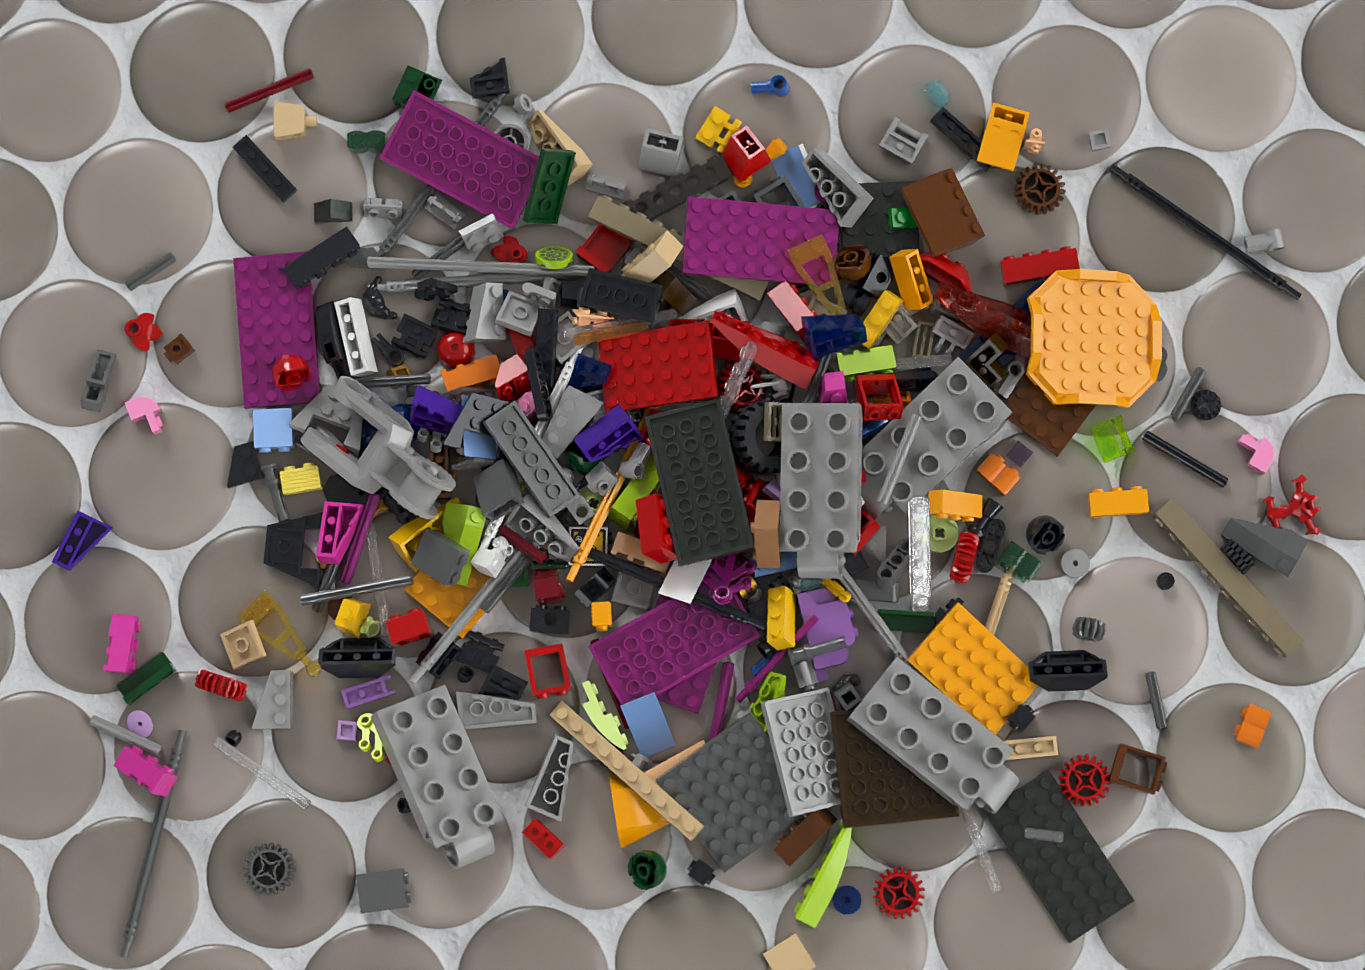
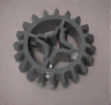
M273 842L269 843V848H267L266 843H262V850L256 846V854L252 851L249 852V855L253 857L252 859L245 858V861L249 862L250 866H243V869H249V873H245L244 877L251 876L247 883H255L252 886L253 890L259 886L258 893L260 894L263 893L264 889H266V895H270L271 889L274 894H278V887L281 891H285L283 884L290 886L291 883L287 879L295 878L293 875H290V872H296V868H290V865H294L296 862H289L288 859L293 855L291 853L285 855L288 851L287 848L280 851L281 844H277L274 849ZM272 852L281 858L271 862L266 858L265 853ZM258 858H260L262 868L255 874V864ZM267 863L268 865H275L274 869H272L274 870L273 874L271 872L264 873ZM284 863L285 873L280 880L278 868ZM269 876L276 884L266 885L259 879Z

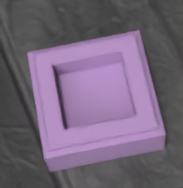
M338 720L336 740L356 741L357 722Z

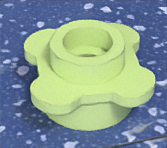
M368 616L359 631L365 633L368 638H371L378 634L380 622L374 621L373 617Z

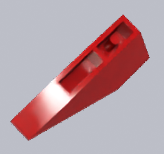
M715 311L710 321L740 351L770 372L806 389L820 359V355L816 351L806 349L795 340H789L730 317L723 312Z

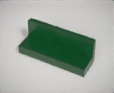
M877 610V613L890 631L931 633L935 628V612Z
M161 652L118 684L117 688L124 696V701L131 705L174 673L176 668L165 653Z

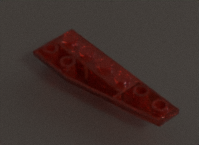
M943 283L937 285L934 297L963 323L988 339L996 332L1008 345L1007 349L1030 359L1031 313L1012 304Z

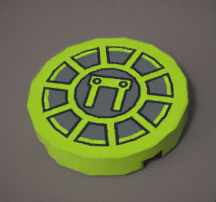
M544 247L535 253V262L539 266L541 264L545 265L547 269L566 268L568 263H573V253L564 247Z

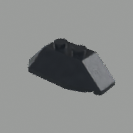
M340 638L325 648L319 649L318 667L338 678H378L396 666L397 650L396 647L391 646L380 638Z
M1085 650L1045 651L1028 663L1030 681L1048 692L1088 690L1108 678L1106 660L1100 659Z

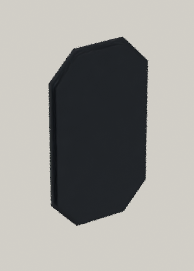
M339 474L329 477L323 488L327 502L365 504L369 495L368 492L351 485ZM382 486L376 494L382 497L388 494L389 490Z

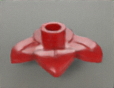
M505 236L503 244L495 246L491 250V255L500 262L523 263L527 259V250L519 245L515 237ZM519 251L520 255L515 257V253Z
M142 313L136 320H130L125 325L126 335L132 338L134 346L140 350L149 351L150 341L157 340L163 335L160 328L152 324L154 314ZM133 326H137L138 328L137 332L135 333L131 331V328Z

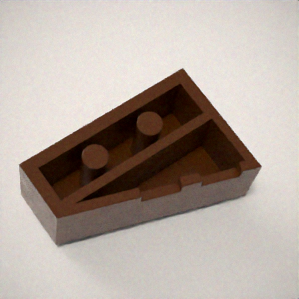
M429 440V459L446 470L454 481L457 482L465 456L458 454L455 448L443 445L440 452H432L430 444L433 440ZM454 489L452 491L442 490L436 500H451Z
M827 808L805 813L802 816L804 820L800 824L796 822L789 829L791 833L787 837L783 834L776 841L778 846L774 851L789 866L838 820Z

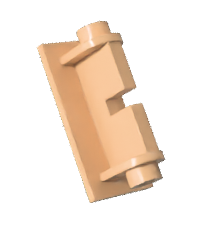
M1033 129L1028 140L1026 139L1023 149L1027 150L1028 153L1037 154L1039 151L1042 152L1045 142L1041 141L1042 131L1040 129Z
M586 307L572 309L576 315L572 319V324L576 325V327L590 328V322L593 321V328L607 329L611 327V320L609 319H614L610 313L600 310L591 311Z

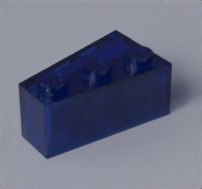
M858 314L801 317L805 346L813 359L867 342L866 327Z

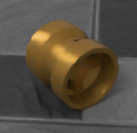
M747 573L742 577H749L752 586L747 590L741 589L736 592V595L741 600L745 599L749 592H754L758 588L753 578Z

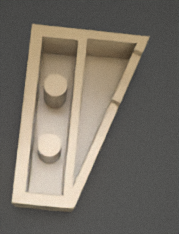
M666 231L654 243L650 244L642 254H638L632 264H626L621 270L623 272L621 276L651 283L672 265L683 245L669 231Z

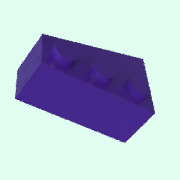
M418 385L412 401L410 424L448 435L452 424L455 423L462 406Z
M619 404L573 438L590 463L613 454L612 451L615 449L629 447L628 444L631 442L645 440Z
M77 511L52 563L69 571L72 570L113 527Z

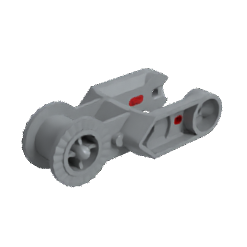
M341 376L332 390L333 396L339 402L357 412L377 428L378 431L360 458L352 451L345 449L333 433L319 425L314 429L309 427L301 437L302 444L351 485L370 494L376 493L383 486L389 490L393 499L409 512H413L421 518L434 519L438 513L434 506L435 500L442 490L452 491L456 486V482L441 466H438L430 459L422 457L410 446L414 431L404 417L358 381L347 376Z

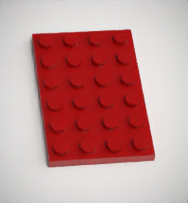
M709 320L598 338L606 414L618 404L624 411L718 397L711 323Z

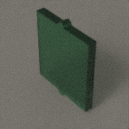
M536 561L531 563V569H565L568 567L567 561H545L542 565Z

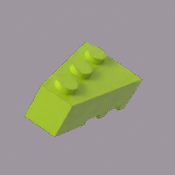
M892 345L869 348V350L860 352L855 350L845 355L836 353L835 357L838 372H844L847 383L856 381L857 375L893 373V370L897 368Z

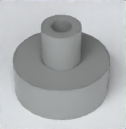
M521 94L515 98V105H513L515 112L519 111L521 114H526L533 109L532 101L526 94Z

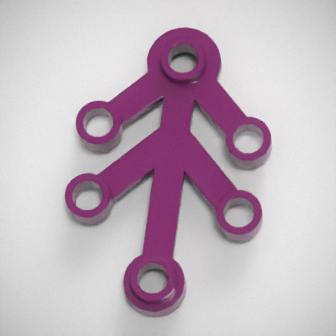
M740 552L728 555L725 570L719 566L716 558L712 559L711 562H714V564H710L708 569L713 570L721 579V586L714 581L713 575L709 572H706L702 579V583L714 591L713 599L717 604L724 605L729 603L734 593L741 589L747 590L752 586L751 579L744 576L738 583L729 587L730 582L745 573L751 574L755 571L753 561H746L741 567L733 571L736 556Z

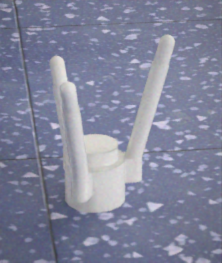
M761 374L760 378L773 380L771 382L751 385L752 389L772 386L775 391H778V393L773 395L774 398L788 394L787 390L791 389V382L776 374Z

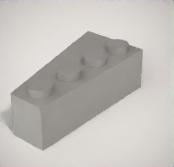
M812 148L802 164L812 181L818 186L821 196L826 199L829 209L837 217L840 227L852 228L874 198L825 150Z

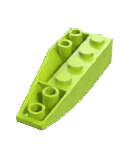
M842 821L839 824L842 827L840 833H835L830 841V844L833 846L830 851L826 850L821 858V861H823L821 868H816L811 877L814 879L812 885H807L802 894L805 896L803 902H798L793 911L796 913V919L813 928H816L827 908L846 862L852 828L843 829Z

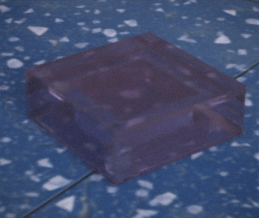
M1017 441L1006 457L1021 468L1033 452L1020 441Z

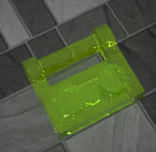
M1122 415L1089 428L1104 464L1136 451L1122 423L1124 421ZM1112 425H1115L1125 447L1123 450L1119 448L1111 429Z

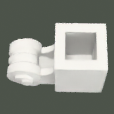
M498 536L493 540L492 545L494 548L492 550L484 548L480 553L477 551L470 563L479 573L496 578L506 563L504 560L513 552V546L503 536Z

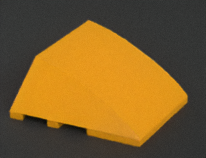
M609 772L621 849L670 824L665 817L615 773Z

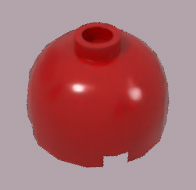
M450 332L439 341L437 355L445 367L453 370L457 368V365L463 364L464 366L473 362L475 346L474 343H462L463 337L466 335Z
M286 354L281 356L272 368L274 384L276 388L280 387L283 391L301 387V382L304 380L308 382L312 376L307 362L297 355Z

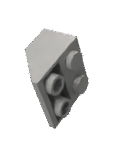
M646 128L638 169L675 178L684 137Z

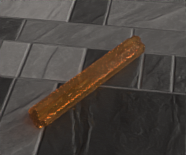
M642 321L579 333L573 336L574 343L578 346L635 335L641 331L649 330L648 322Z

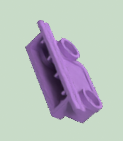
M827 588L810 592L806 590L796 595L803 625L813 614L819 619L806 633L809 646L842 636L845 637L847 647L854 643L855 637L858 636L856 625H852L851 618L854 617L851 606H847L846 602L836 601L835 595ZM847 648L812 657L818 682L829 679L826 668L841 666L848 661L849 651Z

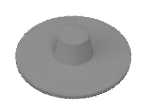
M1071 549L1063 555L1061 567L1066 575L1078 578L1087 573L1090 567V560L1084 551Z

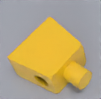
M354 598L343 599L335 620V626L341 633L359 639L361 635L359 629L366 621L371 604Z

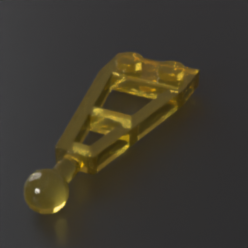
M822 234L787 250L795 269L830 315L836 314L840 322V333L844 336L853 334L854 325L852 322L847 321L842 311L846 307L831 252ZM824 255L831 281L817 287L802 265ZM831 287L834 288L838 303L834 307L822 293Z
M266 590L238 616L243 623L253 620L259 637L294 661L298 662L300 660L306 666V672L309 676L316 677L321 673V665L316 661H311L305 655L308 650L280 604ZM274 610H276L287 628L275 640L257 628ZM290 636H292L299 648L295 653L282 645Z

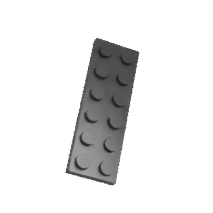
M513 401L483 422L548 518L581 496L516 401Z

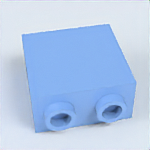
M292 408L253 410L254 448L259 450V453H270L271 449H278V452H290L291 448H295L294 429L289 428L290 422L294 419V410Z

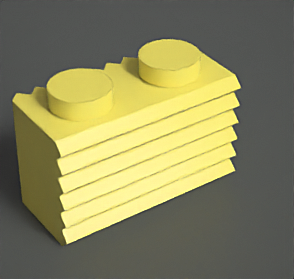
M314 463L303 464V468L297 469L295 466L284 467V471H280L281 485L285 496L323 489L320 468L318 465H314Z

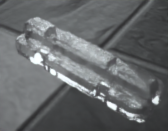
M1026 828L1025 838H1036L1037 840L1045 841L1054 840V842L1063 841V832L1043 829L1034 830V828Z

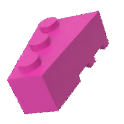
M844 372L824 373L816 403H849Z
M112 614L108 636L110 637L109 648H106L108 660L107 665H103V671L133 674V670H136L137 659H134V655L139 647V640H136L137 632H140L141 621H138L139 617Z
M135 745L133 747L125 746L114 766L128 777L137 780L139 785L148 787L150 793L167 797L178 778L173 773L174 770L167 765L161 766L158 764L159 760L151 755L147 757L142 754L143 750Z

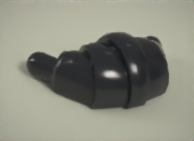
M376 276L373 282L369 284V288L367 287L365 293L362 294L363 306L372 317L396 319L397 313L390 311L386 307L384 298L377 289V284L382 282V277Z

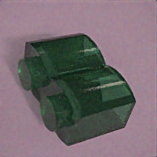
M373 130L367 133L351 131L347 133V147L350 152L355 154H363L368 151L382 153L387 144V136L383 131Z
M1013 541L1009 543L997 560L1000 562L999 566L1007 572L1011 569L1016 574L1014 577L1022 583L1025 581L1029 583L1043 564V562Z

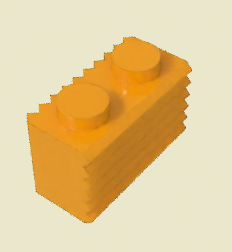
M592 602L591 617L593 618V627L596 628L597 632L608 631V628L612 627L611 603Z

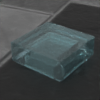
M802 578L800 590L819 589L822 578Z

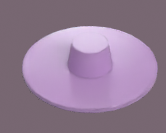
M135 710L129 714L127 718L129 730L144 738L149 736L153 729V723L149 715L141 710Z

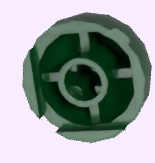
M574 441L567 447L566 457L568 464L581 475H587L600 461H604L603 457L590 463Z
M644 850L636 853L629 859L628 874L629 877L632 876L635 881L633 884L642 890H649L659 886L664 881L667 874V865L663 857L657 852Z

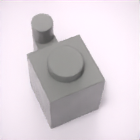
M805 661L793 666L799 689L804 688V691L814 689L815 684H818L812 661Z

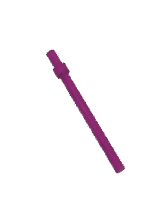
M814 614L795 633V645L819 620ZM779 650L764 668L744 685L745 688L735 697L736 700L741 703L750 693H753L758 688L757 685L784 658L788 650Z

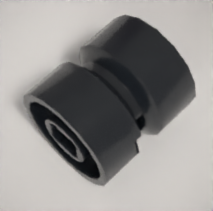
M849 283L837 305L847 310L850 308L853 314L862 317L872 299V295L865 291L859 292L856 286Z

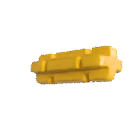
M819 579V582L826 586L843 603L849 602L852 597L851 594L845 591L835 580Z

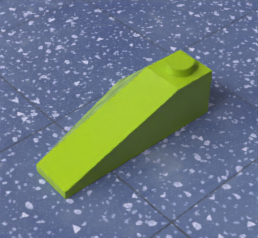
M446 503L442 519L444 535L470 551L468 561L461 571L459 581L456 583L467 586L473 566L470 562L477 552L486 517L482 515L481 508Z
M771 671L759 690L760 695L755 703L752 702L749 707L751 709L750 712L768 736L761 703L785 697L786 675Z

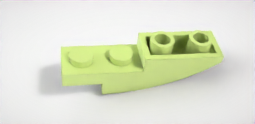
M589 680L582 683L589 699L588 702L583 704L589 718L610 742L620 749L626 750V745L629 742L625 733L621 734L618 729L621 724L617 715L613 717L612 713L604 716L603 712H606L603 701L598 702L596 694H599L595 683L591 684Z

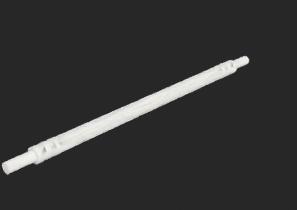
M583 348L575 352L568 362L566 361L549 397L553 415L577 367L576 363ZM538 420L535 430L541 439L551 420L544 422ZM516 472L517 478H518V482H519V486H520L522 479L520 478V476H519L518 473ZM505 515L495 521L490 520L484 532L485 537L478 553L484 548L488 549Z

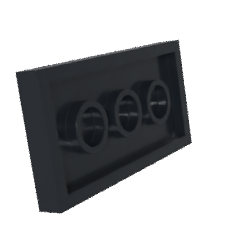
M589 268L579 305L653 324L663 286Z

